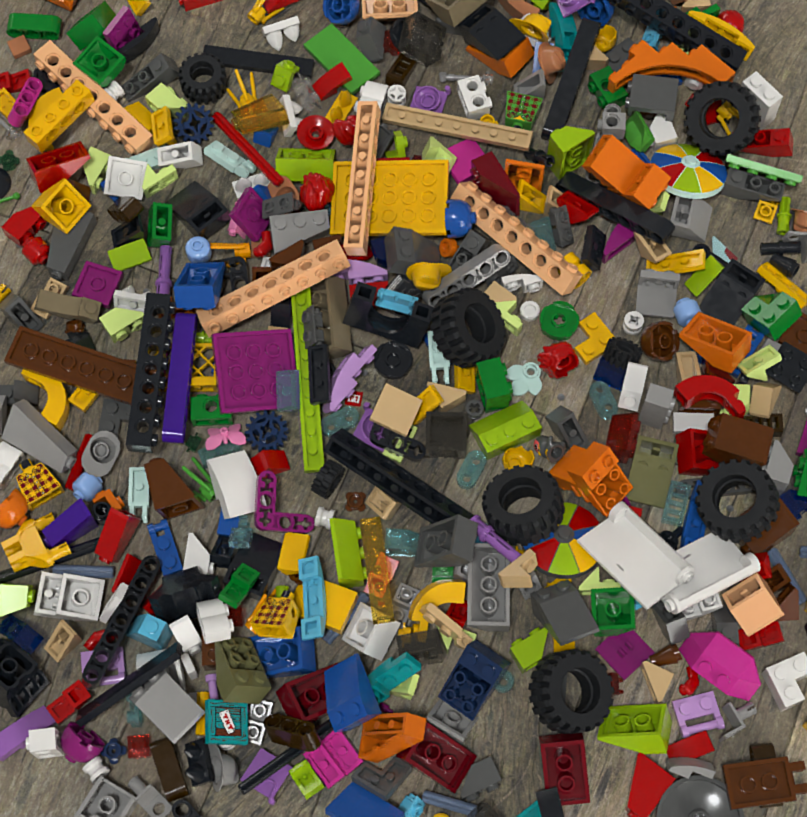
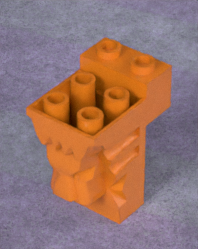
M603 135L582 165L588 173H592L600 180L603 186H607L608 190L648 210L655 206L658 196L667 188L668 182L671 179L655 163H645L613 135Z
M595 441L587 449L573 445L549 471L552 477L556 479L559 488L562 490H572L577 497H582L587 503L591 502L606 517L611 509L621 502L633 488L618 466L619 460L611 448Z

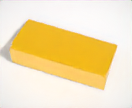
M138 101L124 107L128 113L153 135L151 112Z
M285 533L277 565L279 571L285 575L299 573L298 559L306 558L310 535Z

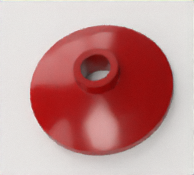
M311 115L304 118L297 127L299 142L310 150L325 149L332 143L335 136L333 124L327 118L320 115ZM318 134L319 137H313L312 135Z

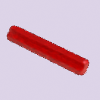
M84 435L76 456L77 461L72 467L65 484V488L70 491H74L72 484L84 471L81 458L93 435Z

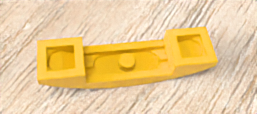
M689 11L687 15L746 50L747 54L743 60L747 61L755 46L743 33L715 16L698 11Z

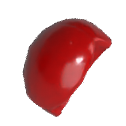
M725 10L717 16V18L729 23L741 33L743 32L744 18L736 10Z

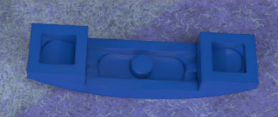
M700 480L696 481L688 504L680 548L704 537L706 525L697 512L698 506L695 504V497L698 496L696 492L697 486H702L703 484Z

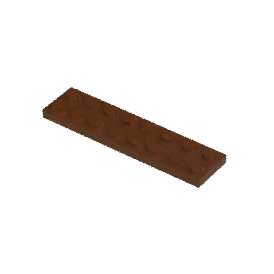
M23 326L19 327L4 359L6 364L131 405L137 364ZM149 370L147 374L153 375L156 373V370ZM163 373V376L166 377V384H165V387H166V385H167V383H168V376H169V375ZM149 388L144 393L151 394L154 389ZM146 407L143 410L150 412L152 408Z

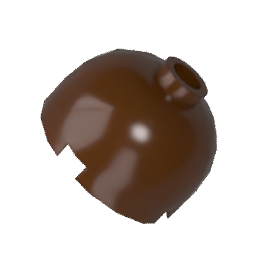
M658 321L651 323L642 331L640 346L648 358L656 361H667L673 358L672 356L675 352H678L680 345L679 333L673 329L671 322Z

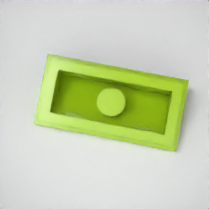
M144 238L107 251L113 268L119 271H124L152 260Z
M710 255L706 259L705 269L695 271L684 284L696 297H699L721 274L725 267Z

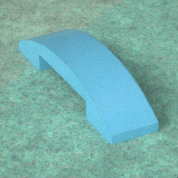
M319 556L298 559L299 580L303 582L304 619H301L302 640L305 641L320 638L324 635L326 625V591Z

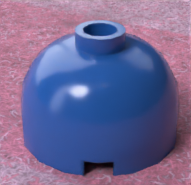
M323 0L324 15L334 24L346 25L354 21L358 16L360 1Z
M595 0V3L584 6L577 10V13L581 19L584 17L600 22L601 26H604L612 18L615 6L611 5L607 0Z
M448 199L446 203L450 204L449 208H445L446 230H450L451 235L447 236L449 239L464 237L472 229L473 224H476V212H472L471 206L463 200Z

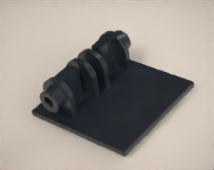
M784 341L778 350L782 361L766 369V375L799 394L807 382V354Z

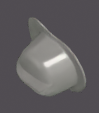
M99 431L90 438L81 458L82 466L89 475L102 477L108 474L120 452L118 437L109 431Z
M208 744L214 775L213 788L216 792H219L222 786L238 783V766L234 758L220 753L218 745Z

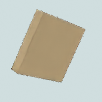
M386 383L369 420L406 437L423 400Z

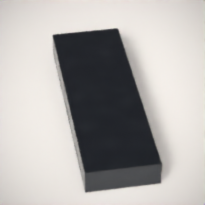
M327 344L309 346L310 404L330 403L329 346Z

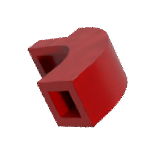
M698 375L687 378L675 385L673 395L685 409L699 401L711 400L721 404L732 416L743 419L746 412L743 402L739 399L737 400L740 390L723 378L712 375Z

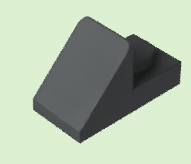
M14 380V385H0V395L7 396V406H12L22 399L27 400L32 406H38L40 387L20 380Z

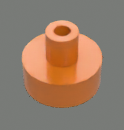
M444 238L439 245L441 256L446 258H452L459 248V245H457L456 240L453 238Z

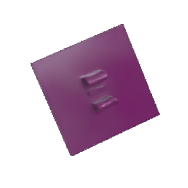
M634 630L617 636H609L595 649L624 681L640 667L642 662L655 653Z

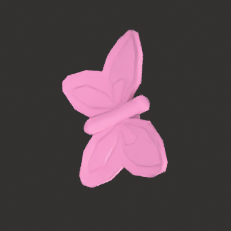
M234 424L228 428L222 427L221 429L209 428L207 431L210 437L207 438L205 443L206 450H215L221 445L222 441L224 444H228V440L235 445H245L247 442L245 435L240 432L241 424Z

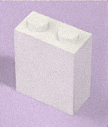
M755 71L742 82L741 86L748 88L750 94L754 95L757 99L755 101L761 109L759 110L761 122H759L758 127L762 130L775 119L783 96Z

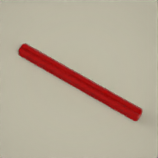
M215 112L212 115L214 118L212 121L273 185L281 186L284 179L221 113Z

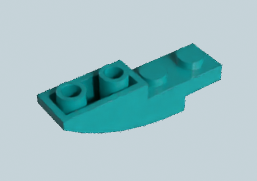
M550 2L551 39H555V46L563 50L567 63L577 35L575 21L572 14L564 18L558 3Z
M405 652L396 659L388 658L367 676L378 705L390 697V691L421 670V663L408 652Z

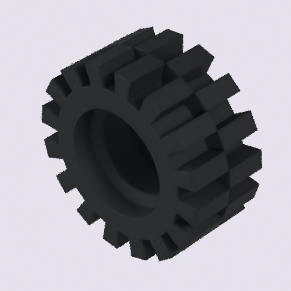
M612 337L607 342L603 357L606 361H610L609 364H614L616 368L621 367V369L625 370L628 362L638 364L642 355V349L638 347V344H633V341H627V338L621 339V337H617L616 339Z
M331 459L327 460L313 480L314 483L311 485V490L327 499L334 492V489L337 488L344 475L345 468Z

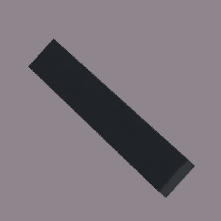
M205 45L203 52H206V55L211 53L214 55V58L217 56L220 62H223L224 67L274 73L276 64L283 60H290L300 67L299 72L294 74L295 77L310 79L314 68V59L212 45Z
M177 641L78 710L75 722L80 727L84 726L181 658L182 645Z

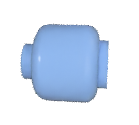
M196 236L189 239L186 243L185 251L190 262L198 263L210 260L212 250L207 239Z
M686 297L676 302L673 312L677 323L685 327L701 310L697 301Z
M83 472L72 484L74 497L77 500L81 498L86 502H91L95 495L103 490L102 479Z

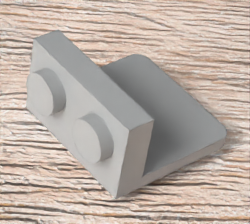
M654 269L640 270L635 311L642 314V316L673 319L675 317L673 309L676 305L680 274L673 271L659 272Z

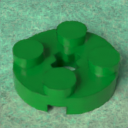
M555 301L553 304L545 306L541 311L539 319L541 332L553 340H569L578 329L579 315L571 304L564 301ZM562 317L564 323L556 324L554 319Z

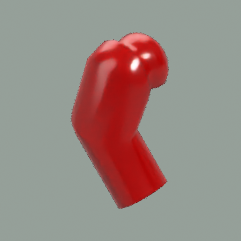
M271 231L261 232L262 243L253 250L255 257H264L272 250Z
M105 629L95 631L83 646L92 651L97 646ZM109 636L106 638V641L112 643L115 637Z
M689 666L686 667L688 680L679 686V692L683 696L692 695L699 686L698 673Z

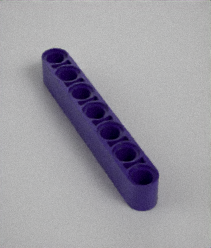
M176 313L162 428V441L166 443H184L197 332V314Z

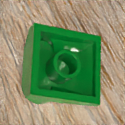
M96 36L72 64L103 88L108 86L123 70L126 58L99 36Z

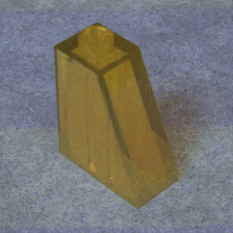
M272 93L231 111L233 117L231 123L234 129H238L242 135L290 123L284 106Z

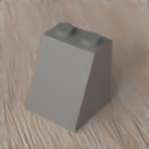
M164 670L135 689L129 697L134 705L174 744L205 714V711Z

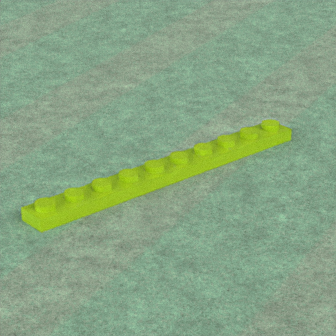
M310 287L291 296L304 473L319 472L320 468L324 465L320 404H310L308 349H305V341L303 340L304 325L302 314L312 305Z

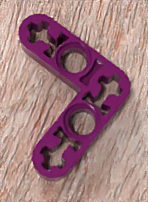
M269 470L261 472L256 479L254 513L256 528L268 532L307 534L312 531L314 519L310 515L275 512L276 476ZM266 475L268 476V479L271 480V482L267 484V490L271 489V492H261V489H265V482L262 481V479ZM262 495H267L270 498L269 506L261 504L260 498ZM265 510H270V512H267L265 515L266 520H269V523L263 526V523L260 522L259 519H262L264 517ZM281 517H286L289 520L290 525L288 528L280 526L279 521ZM305 519L306 523H309L305 530L302 525H296L295 529H293L295 522L300 523Z

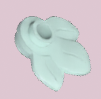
M528 362L523 366L513 365L507 369L505 377L513 381V396H522L528 391L536 396L542 388V382L539 378L541 369L536 363ZM532 370L534 374L529 375L527 372Z

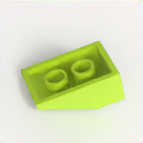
M667 704L609 707L610 713L608 717L603 718L604 722L599 726L597 735L599 741L643 754L667 753L672 726Z

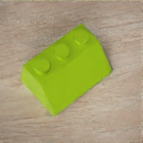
M565 126L554 130L550 134L547 154L555 158V163L549 162L553 165L549 168L558 180L567 171L574 172L582 167L592 152L595 138L593 130Z
M279 148L275 158L276 171L280 176L289 178L291 182L300 181L301 184H303V176L308 175L310 172L321 173L333 181V163L335 161L336 149Z
M524 401L515 403L468 425L486 461L504 453L509 448H515L541 436L542 426L533 410Z
M329 518L339 585L345 588L365 586L364 579H368L366 566L362 567L361 559H365L363 547H359L358 540L362 539L360 527H356L353 520Z

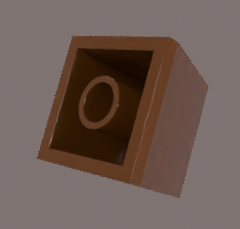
M722 413L711 418L708 422V431L703 441L702 454L718 463L725 461L728 464L730 459H737L741 463V460L745 459L749 460L751 464L756 463L762 467L767 463L774 429Z
M153 458L149 463L144 464L154 509L164 519L169 520L205 508L204 503L164 458Z
M781 498L778 500L780 511H776L777 520L770 523L772 528L768 532L763 530L761 532L762 537L758 539L756 536L751 537V542L745 543L743 539L740 540L738 544L741 546L740 550L743 555L748 552L753 554L767 552L791 536L800 523ZM753 506L746 510L744 513H742L740 516L748 513L753 508Z

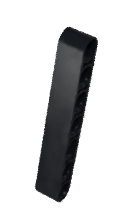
M582 18L544 124L541 138L549 140L550 134L554 130L566 126L600 31V22Z
M567 171L555 185V188L562 193L570 191L599 208L598 214L658 244H664L675 230V226L670 220L571 171Z
M150 555L142 560L122 601L116 608L82 673V684L87 689L97 688L105 676L158 575L160 561L157 557ZM151 564L155 567V570L149 571L145 568V565ZM137 582H143L146 585V587L140 589L137 588L135 584ZM134 600L136 606L130 607L125 602ZM118 618H124L127 621V623L125 625H119L116 622V620ZM114 636L117 642L113 644L108 643L106 638ZM101 654L105 655L107 661L99 662L96 657ZM94 673L98 678L95 681H89L86 675Z

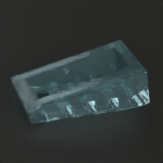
M671 480L661 518L662 523L676 527L682 525L691 485ZM673 489L685 491V495L673 492ZM671 497L683 499V503L671 500ZM669 505L679 507L681 510L671 509ZM669 513L672 515L679 516V518L677 519L674 517L667 516V514Z

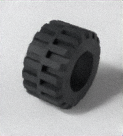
M202 52L201 55L195 53L193 57L188 56L187 61L181 63L182 67H179L178 74L184 96L189 98L191 102L196 101L199 105L202 102L208 105V102L212 101L214 103L217 98L221 99L222 93L225 94L226 87L228 86L223 62H220L217 56L214 58V55L211 53L206 55V52ZM201 75H209L212 77L206 82L194 81L197 77Z

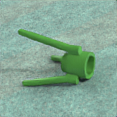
M192 457L191 460L208 482H203L187 467L182 466V469L201 485L199 488L201 494L193 491L204 503L207 500L212 502L216 497L211 478L196 458Z

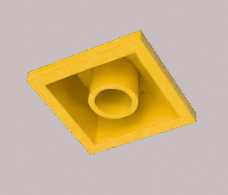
M63 178L44 191L31 207L44 220L65 234H68L92 205Z

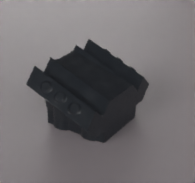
M198 566L162 577V586L148 599L156 618L167 622L169 626L186 615L189 616L190 620L197 618L196 602L218 598L222 588L218 576L203 574L198 569Z
M0 638V707L6 708L10 716L18 718L48 685L49 681L38 668V663L13 641L8 643L5 639Z

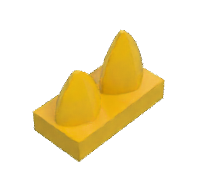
M341 90L325 118L332 124L336 119L347 120V117L354 109L356 101H358V97L351 95L348 90Z
M164 106L151 113L154 144L158 147L165 143L167 145L177 144L173 135L170 109Z

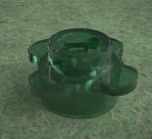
M7 150L3 156H0V164L5 171L15 169L20 163V159L13 155L12 150Z
M197 432L194 436L190 434L185 444L188 447L186 452L190 450L195 453L202 438L197 436Z

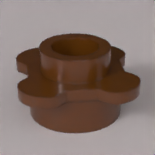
M81 320L66 322L65 333L83 332L85 324H82Z
M348 492L346 494L347 504L345 509L348 512L352 510L363 512L365 510L364 499L366 495L363 492Z

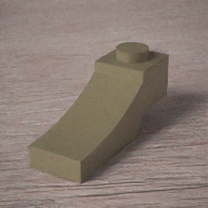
M40 289L34 309L69 320L77 319L94 324L98 320L102 302L86 297L68 296Z

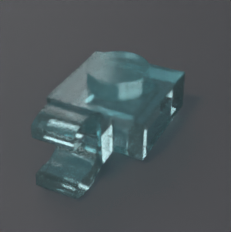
M248 515L239 516L238 528L231 529L228 541L229 548H250L253 530L249 528V523H247Z

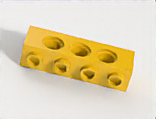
M76 80L23 132L27 141L39 152L43 153L95 101L91 90L79 80Z

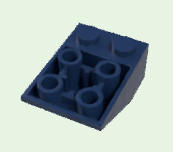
M474 640L467 644L438 697L473 721L502 680L511 663L478 640Z

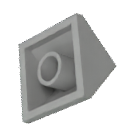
M439 699L426 716V722L463 746L479 717L476 716L472 721Z

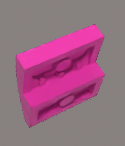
M467 139L448 148L457 157L450 171L457 184L468 182L472 179L470 173L471 160L484 155L476 141Z
M334 730L321 740V745L318 749L303 754L328 789L352 773L365 761L358 758L359 752L344 732L335 733Z

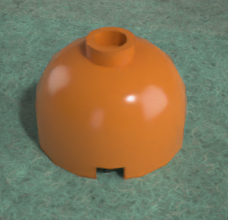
M17 488L0 504V528L10 529L16 526V524L21 526L28 518L25 515L29 509L27 500Z

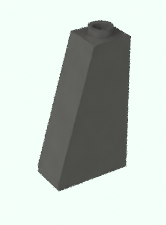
M87 211L68 234L53 226L46 266L52 278L56 280H69L97 224L93 213Z

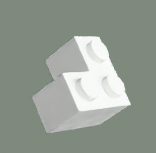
M805 652L767 667L761 673L780 712L799 705L805 700L797 684V681L807 677V656Z

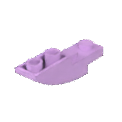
M348 259L350 267L332 275L349 280V285L357 284L358 281L362 283L388 281L387 270L371 263Z
M373 344L364 347L358 355L354 352L346 355L330 380L331 402L323 404V412L325 414L332 411L336 412L342 406L341 401L344 398H349L355 392L353 388L358 383L354 379L362 372L361 367L364 364H369L374 359L373 354L377 349Z

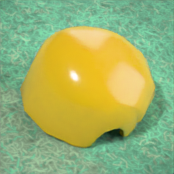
M605 24L600 29L595 46L601 52L610 51L615 47L617 39L616 29L608 24Z
M523 446L509 448L504 452L502 464L508 470L513 469V466L517 465L520 467H524V465L532 466L535 459L532 450H525Z

